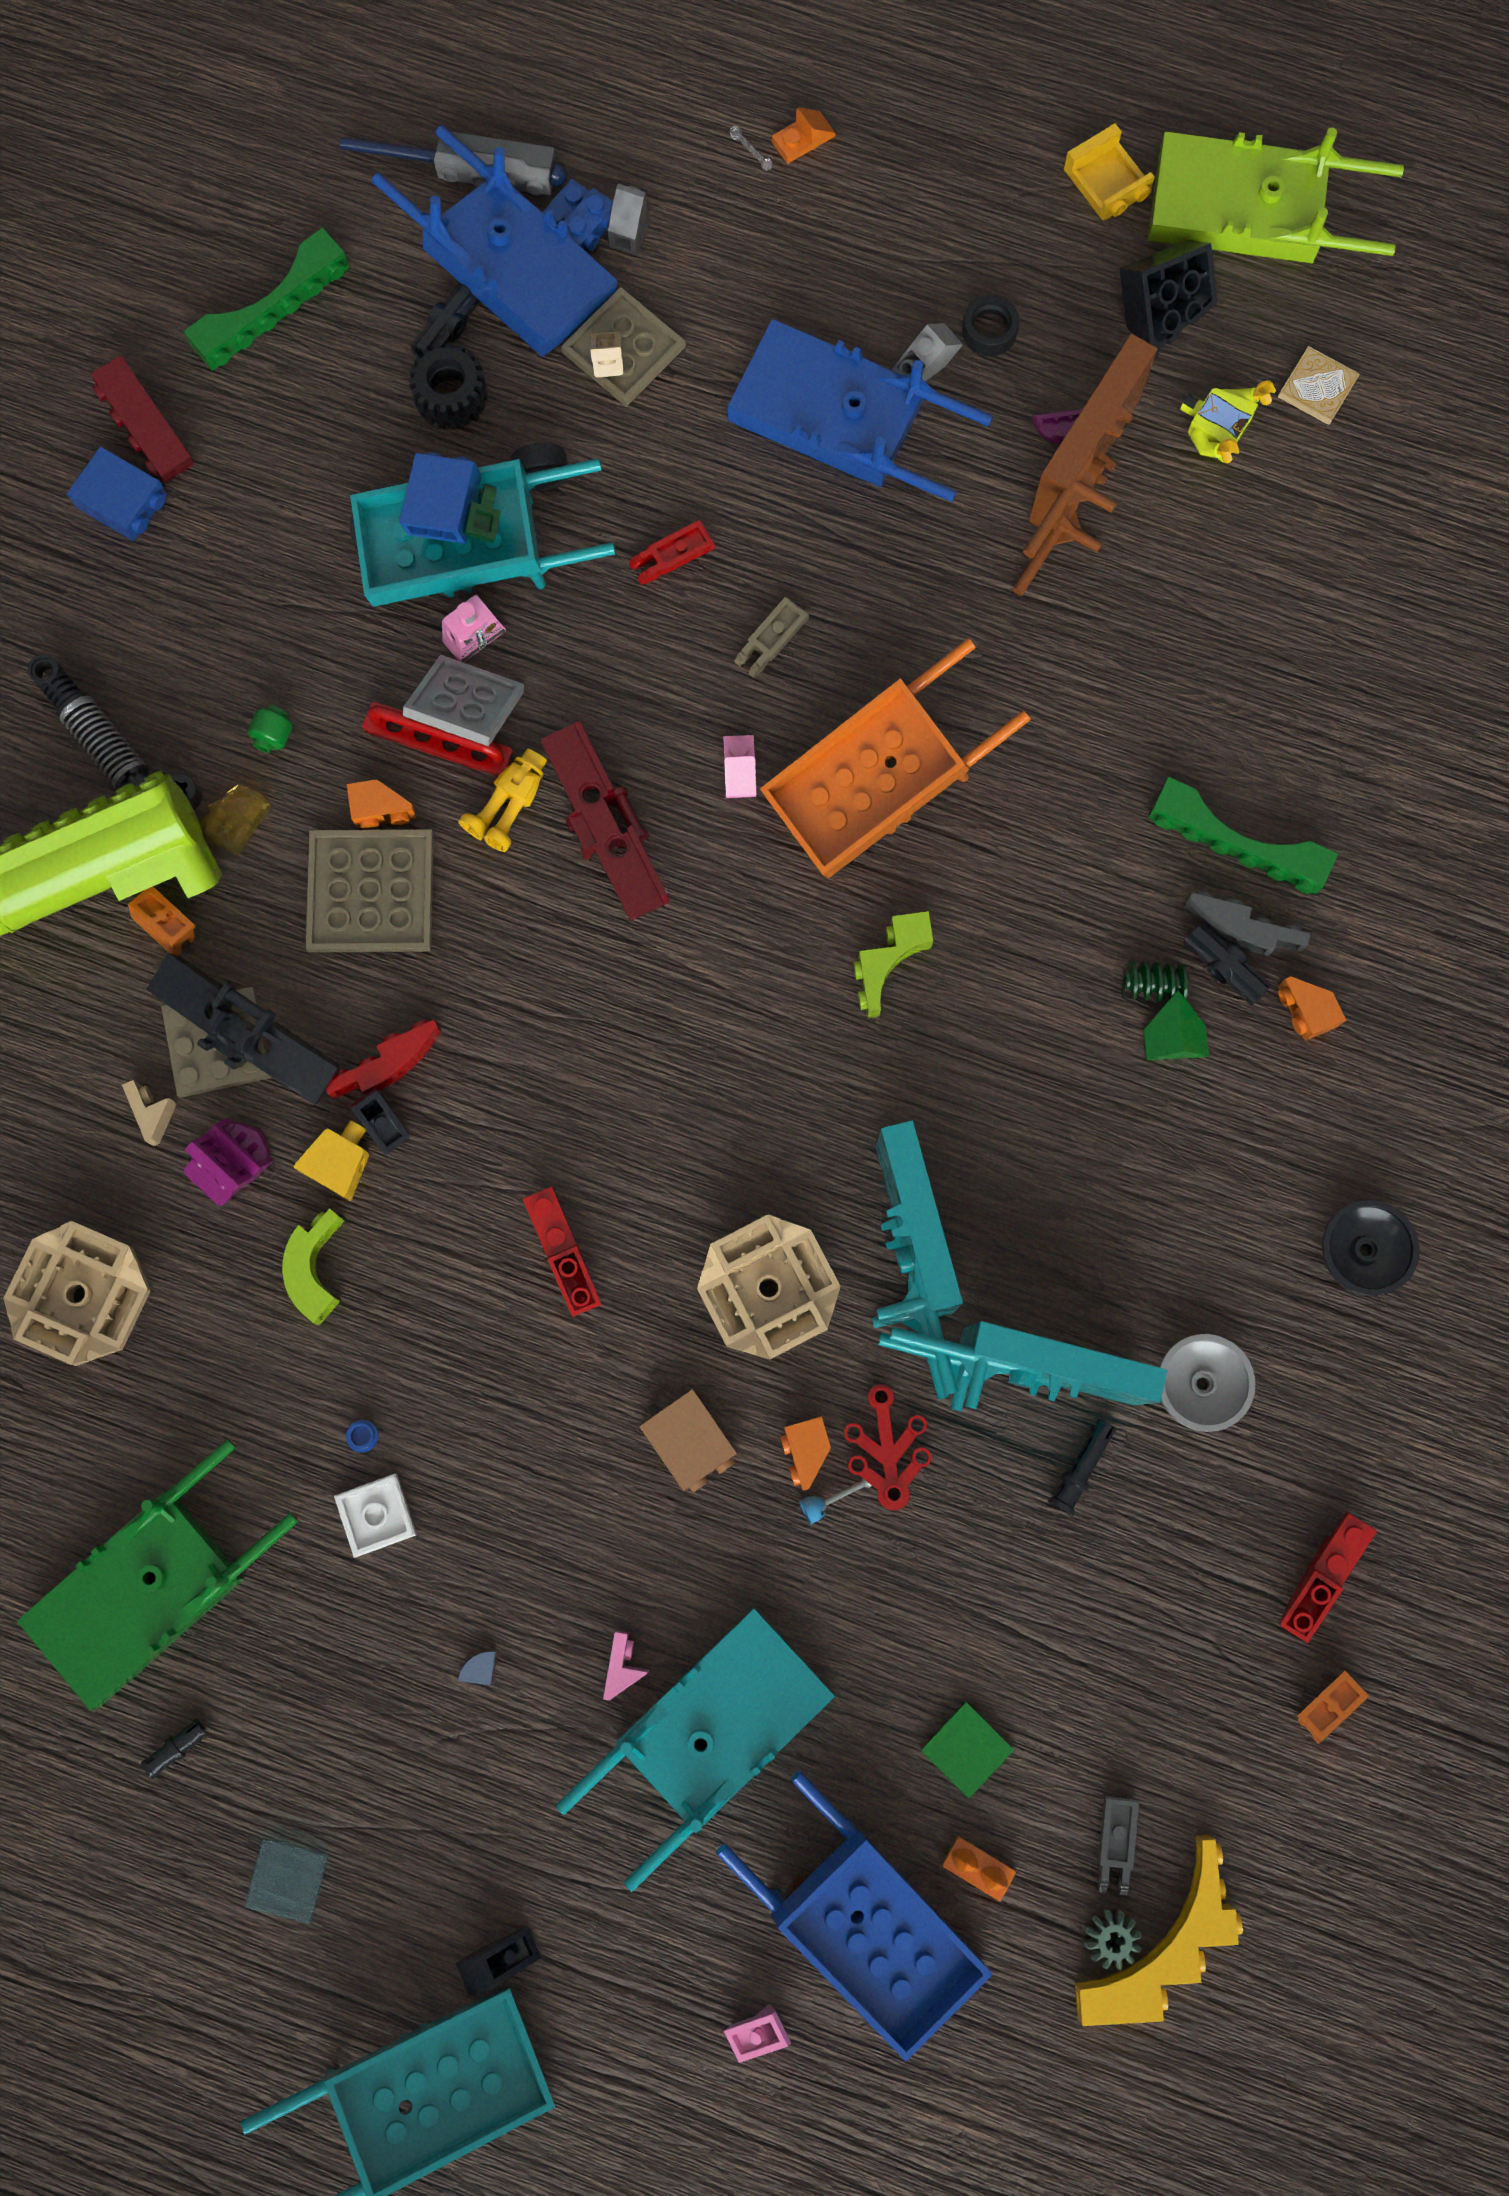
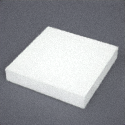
M396 1473L334 1496L354 1558L417 1535Z

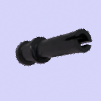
M1097 1420L1070 1471L1062 1474L1061 1478L1063 1481L1055 1496L1049 1498L1048 1503L1060 1511L1074 1516V1507L1081 1494L1089 1489L1087 1481L1106 1449L1108 1442L1116 1432V1428L1103 1420Z

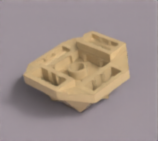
M766 1215L710 1244L697 1290L726 1347L771 1360L828 1329L841 1286L810 1229L771 1215ZM765 1281H773L778 1286V1292L772 1297H765L759 1290L760 1285Z
M70 1221L59 1228L32 1239L3 1299L12 1326L10 1328L14 1340L70 1365L77 1366L123 1350L151 1290L133 1247ZM83 1287L85 1290L84 1299L76 1303L74 1301V1293L78 1288Z

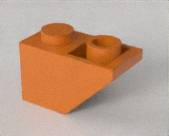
M379 780L347 784L351 819L356 828L374 830L382 824L405 825L410 820L417 819L412 803Z
M1291 976L1278 986L1280 989L1278 991L1279 998L1285 1007H1289L1293 1016V1027L1298 1035L1303 1036L1305 1041L1333 1030L1346 1021L1333 992Z
M822 1416L784 1427L785 1435L780 1436L785 1455L791 1453L795 1466L789 1467L794 1486L801 1485L802 1491L810 1488L831 1449Z

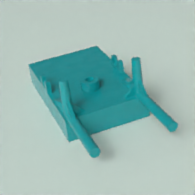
M600 458L526 474L519 459L479 467L478 469L482 475L479 489H483L484 484L497 487L493 508L500 510L501 514L496 540L493 543L467 536L466 543L463 544L407 535L400 525L399 519L408 483L350 495L364 596L373 607L437 593H444L450 598L455 597L454 592L458 590H463L466 594L472 593V586L518 576L530 577L538 589H543L546 586V582L542 574L550 568L616 555L613 542L540 558L531 507L533 499L529 491L537 484L602 471Z
M912 1120L881 1128L875 1146L892 1207L886 1211L888 1218L894 1216L893 1219L880 1226L882 1231L891 1230L892 1236L896 1237L895 1240L885 1244L887 1250L895 1249L901 1274L908 1272V1293L903 1302L876 1309L877 1316L872 1317V1323L874 1328L901 1322L920 1334L945 1340L939 1317L953 1314L963 1304ZM934 1351L936 1360L927 1358L937 1398L940 1400L948 1398L950 1394L959 1391L949 1355Z
M983 1321L963 1328L960 1344L892 1327L890 1335L881 1333L878 1341L880 1346L936 1360L934 1351L949 1355L959 1391L953 1393L950 1409L960 1412L962 1411L968 1385L969 1389L965 1407L977 1409L984 1381L995 1374H1010L1008 1382L1028 1387L1029 1395L1031 1396L1037 1395V1390L1040 1386H1046L1049 1390L1047 1400L1055 1401L1060 1388L1064 1387L1070 1389L1069 1397L1077 1398L1078 1393L1083 1392L1135 1406L1161 1402L1168 1371L1167 1369Z
M753 1608L618 1738L615 1743L617 1746L555 1806L561 1814L565 1815L617 1763L627 1756L685 1821L623 1881L626 1887L633 1892L693 1832H699L754 1776H757L762 1768L772 1761L777 1753L835 1695L766 1619ZM699 1738H703L707 1742V1747L703 1750L695 1747L694 1742Z
M504 1986L432 2023H424L418 2029L400 2035L398 2040L337 2070L334 2068L328 2069L326 2075L322 2077L323 2080L241 2120L240 2124L244 2135L328 2094L360 2179L359 2183L334 2196H388L555 2108L512 1993L509 1988ZM403 2100H409V2109L405 2112L399 2111L400 2103Z

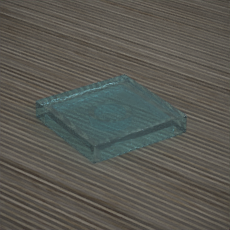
M268 1838L263 1839L245 1908L310 1924L329 1854Z

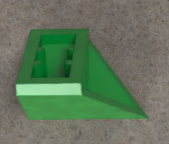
M1178 990L1143 1030L1146 1060L1209 1056L1206 1025Z

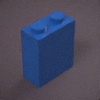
M100 446L69 489L67 495L76 508L130 540L135 541L139 534H143L146 531L149 520L155 511L162 508L167 493L159 480Z
M428 452L427 454L415 453L399 523L407 535L466 543L467 535L463 534L468 505L472 501H476L482 476L475 462L462 456L453 459L443 457L435 452Z

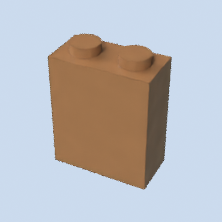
M693 1389L639 1426L684 1492L689 1488L692 1493L696 1492L709 1482L706 1478L707 1475L714 1470L721 1474L735 1464L732 1458L737 1455L736 1451Z

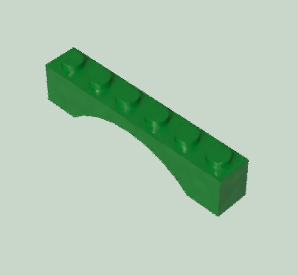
M321 228L299 245L296 259L289 273L281 284L268 296L253 305L237 311L222 314H206L183 332L190 347L211 371L225 365L238 351L249 347L254 339L265 331L273 329L278 321L286 315L294 313L302 303L310 297L318 295L330 282L341 278L345 271L349 269L345 253L330 235Z
M1168 777L1148 817L1154 820V823L1160 828L1166 830L1174 829L1182 833V836L1191 842L1200 841L1209 845L1210 849L1215 853L1231 855L1237 858L1242 865L1249 868L1257 867L1266 871L1270 878L1278 881H1288L1294 884L1297 890L1306 894H1317L1324 887L1338 856V853L1312 841L1275 845L1244 837L1228 828L1213 815L1203 802L1197 789L1171 777Z

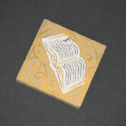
M1308 346L1280 391L1278 398L1330 425L1360 374Z

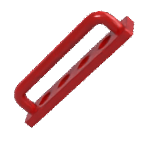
M377 702L371 703L362 724L364 732L497 777L509 766L513 756V750L510 747L491 742L489 747L404 717L403 711ZM389 722L402 725L403 728L399 732L394 733L390 732L387 726ZM417 731L431 735V738L426 742H419L415 736ZM445 741L460 745L453 752L444 749ZM476 750L488 755V757L483 761H476L472 758V753Z

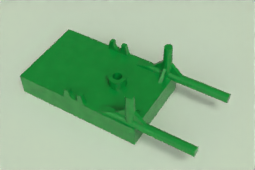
M228 1438L167 1492L161 1493L156 1499L143 1501L141 1504L142 1511L104 1545L94 1548L88 1558L75 1565L77 1568L17 1620L18 1624L90 1711L102 1707L245 1579L241 1573L299 1522L296 1516L289 1512L233 1563L218 1548L178 1499L236 1449V1446ZM150 1572H153L156 1577L153 1584L148 1581Z

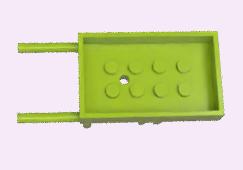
M1335 128L1327 130L1321 145L1306 151L1262 145L1263 135H1256L1255 140L1246 141L1244 139L1245 133L1241 132L1238 133L1233 141L1164 132L1159 149L1147 241L1177 245L1187 240L1211 243L1212 250L1312 264L1320 246L1388 256L1394 255L1396 247L1394 243L1336 236L1330 234L1323 227L1328 215V210L1325 208L1329 168L1402 177L1404 165L1340 156L1332 147L1337 136Z

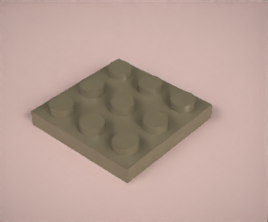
M620 287L561 346V351L627 407L686 347V343L677 333ZM620 331L623 374L620 376L595 377L591 359V334Z
M254 987L236 990L258 1005L256 989ZM210 1005L208 1009V1014L210 1018L213 1015L212 1005ZM232 1005L230 1009L256 1026L258 1020L236 1005ZM161 1006L178 1097L182 1098L272 1078L249 1061L242 1067L234 1070L224 1064L228 1058L215 1048L205 1051L197 1045L199 1039L206 1038L207 1032L193 1024L170 1006ZM262 1037L258 1042V1049L262 1054H267L265 1037Z

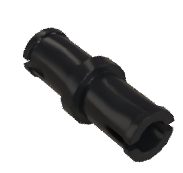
M197 1718L194 1719L191 1724L176 1736H169L165 1739V1744L141 1762L142 1766H145L144 1770L154 1779L175 1760L181 1761L186 1757L185 1753L204 1737L206 1738L209 1733Z

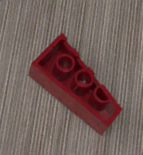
M121 355L91 373L95 382L91 386L101 402L106 400L112 409L109 411V414L119 428L121 426L126 428L130 434L126 438L135 452L142 451L147 461L143 463L154 478L159 476L165 484L194 465L191 456Z

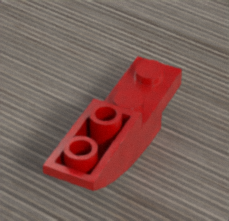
M422 1020L413 1024L410 1031L401 1035L399 1032L384 1037L382 1039L383 1043L376 1045L381 1057L377 1059L375 1056L366 1058L358 1063L359 1067L347 1071V1069L337 1071L326 1089L327 1093L333 1099H337L359 1088L364 1095L375 1088L378 1092L384 1090L403 1077L425 1056L441 1033L439 1026L435 1020L430 1022Z
M550 1186L522 1198L571 1316H577L602 1305L553 1187Z
M1347 1511L1330 1537L1327 1535L1296 1587L1279 1625L1301 1640L1309 1643L1343 1591V1583L1377 1533V1530Z

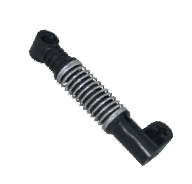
M45 654L34 657L29 662L28 675L47 696L53 706L56 707L57 716L62 724L66 725V729L70 730V734L74 735L79 745H83V750H87V755L91 756V760L95 761L99 769L104 771V776H108V781H112V786L118 790L130 783H133L135 787L145 781L144 778L149 776V768L139 758L138 754L135 753L134 748L130 747V744L126 742V739L122 737L113 723L109 721V718L105 716L101 708L97 706L94 699L88 693L81 692L78 689L77 685L74 684L73 680L69 678L68 674L54 658ZM53 669L50 677L42 679V675L46 670ZM177 774L172 776L173 781L181 789H185L187 792L186 797L193 810H195L202 800L200 788L186 775Z

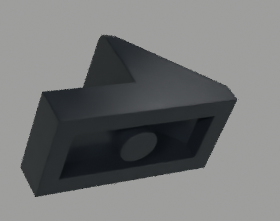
M376 1088L350 1106L355 1116L384 1155H387L411 1137Z

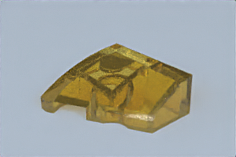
M241 785L235 786L227 792L224 798L208 806L211 812L199 820L203 838L239 855L271 808L270 803L260 792Z

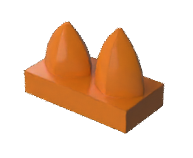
M959 1835L956 1836L941 1864L942 1867L1001 1902L1016 1874L1015 1869Z

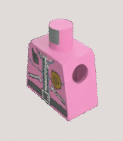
M477 595L459 604L457 609L442 620V642L453 656L463 663L506 632L503 625Z

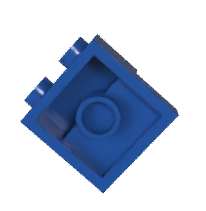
M571 179L542 213L545 214L548 209L553 211L554 221L558 224L563 220L567 225V235L585 252H588L597 246L599 238L608 230L613 201L595 188L589 191Z

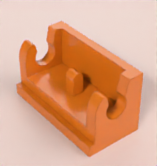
M154 887L144 890L128 904L132 919L169 953L180 955L182 953L181 945L186 940L190 943L193 942L195 938L193 931L195 925Z
M1344 1671L1297 1715L1299 1718L1298 1722L1309 1730L1311 1737L1319 1744L1355 1711L1369 1695Z

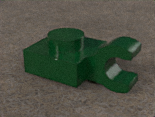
M484 484L483 489H479L477 503L472 501L468 505L463 530L464 535L489 543H493L496 540L501 514L500 510L493 508L497 487Z

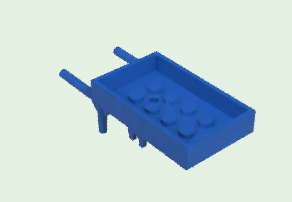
M441 125L437 128L436 135L487 181L442 215L441 199L438 196L430 198L429 213H424L382 174L376 173L372 178V182L423 228V250L462 285L467 286L477 299L541 357H544L580 328L616 292L617 279L567 235L566 223L562 220L557 224L553 218V211L548 209L543 214L511 185L505 173V150L502 147L495 148L493 164L487 165L446 127Z
M774 319L771 320L727 406L729 422L881 488L887 475H890L950 502H953L957 493L956 490L894 464L924 399L987 427L990 426L993 415L933 390L922 379L923 363L920 360L913 362L911 374L902 375L864 359L860 348L855 347L853 351H849L844 347V342L838 340L836 346Z
M797 1771L792 1776L791 1781L846 1840L785 1900L778 1890H770L726 1843L718 1848L716 1854L769 1908L777 1928L882 2038L907 2061L993 1974L984 1961L849 1818H845L801 1771ZM859 1910L856 1915L851 1916L854 1911Z

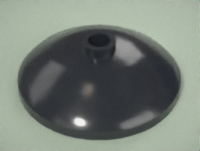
M1363 1200L1343 1207L1330 1219L1322 1238V1254L1330 1274L1347 1290L1364 1296H1380L1399 1289L1411 1278L1419 1260V1240L1413 1225L1401 1211L1381 1201ZM1361 1245H1365L1368 1247V1256H1364L1361 1254Z

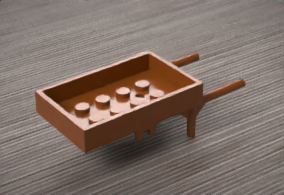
M1133 334L1125 342L1042 472L1029 522L1038 528L1023 550V553L1032 559L1012 589L1018 596H1023L1054 545L1077 541L1098 552L1103 544L1081 530L1076 510L1078 503L1090 501L1111 513L1117 505L1115 501L1095 490L1094 485L1096 483L1104 485L1107 481V477L1102 475L1104 469L1108 468L1113 471L1116 467V463L1106 454L1115 439L1122 436L1124 432L1122 428L1126 422L1130 423L1133 418L1132 413L1140 401L1158 349Z

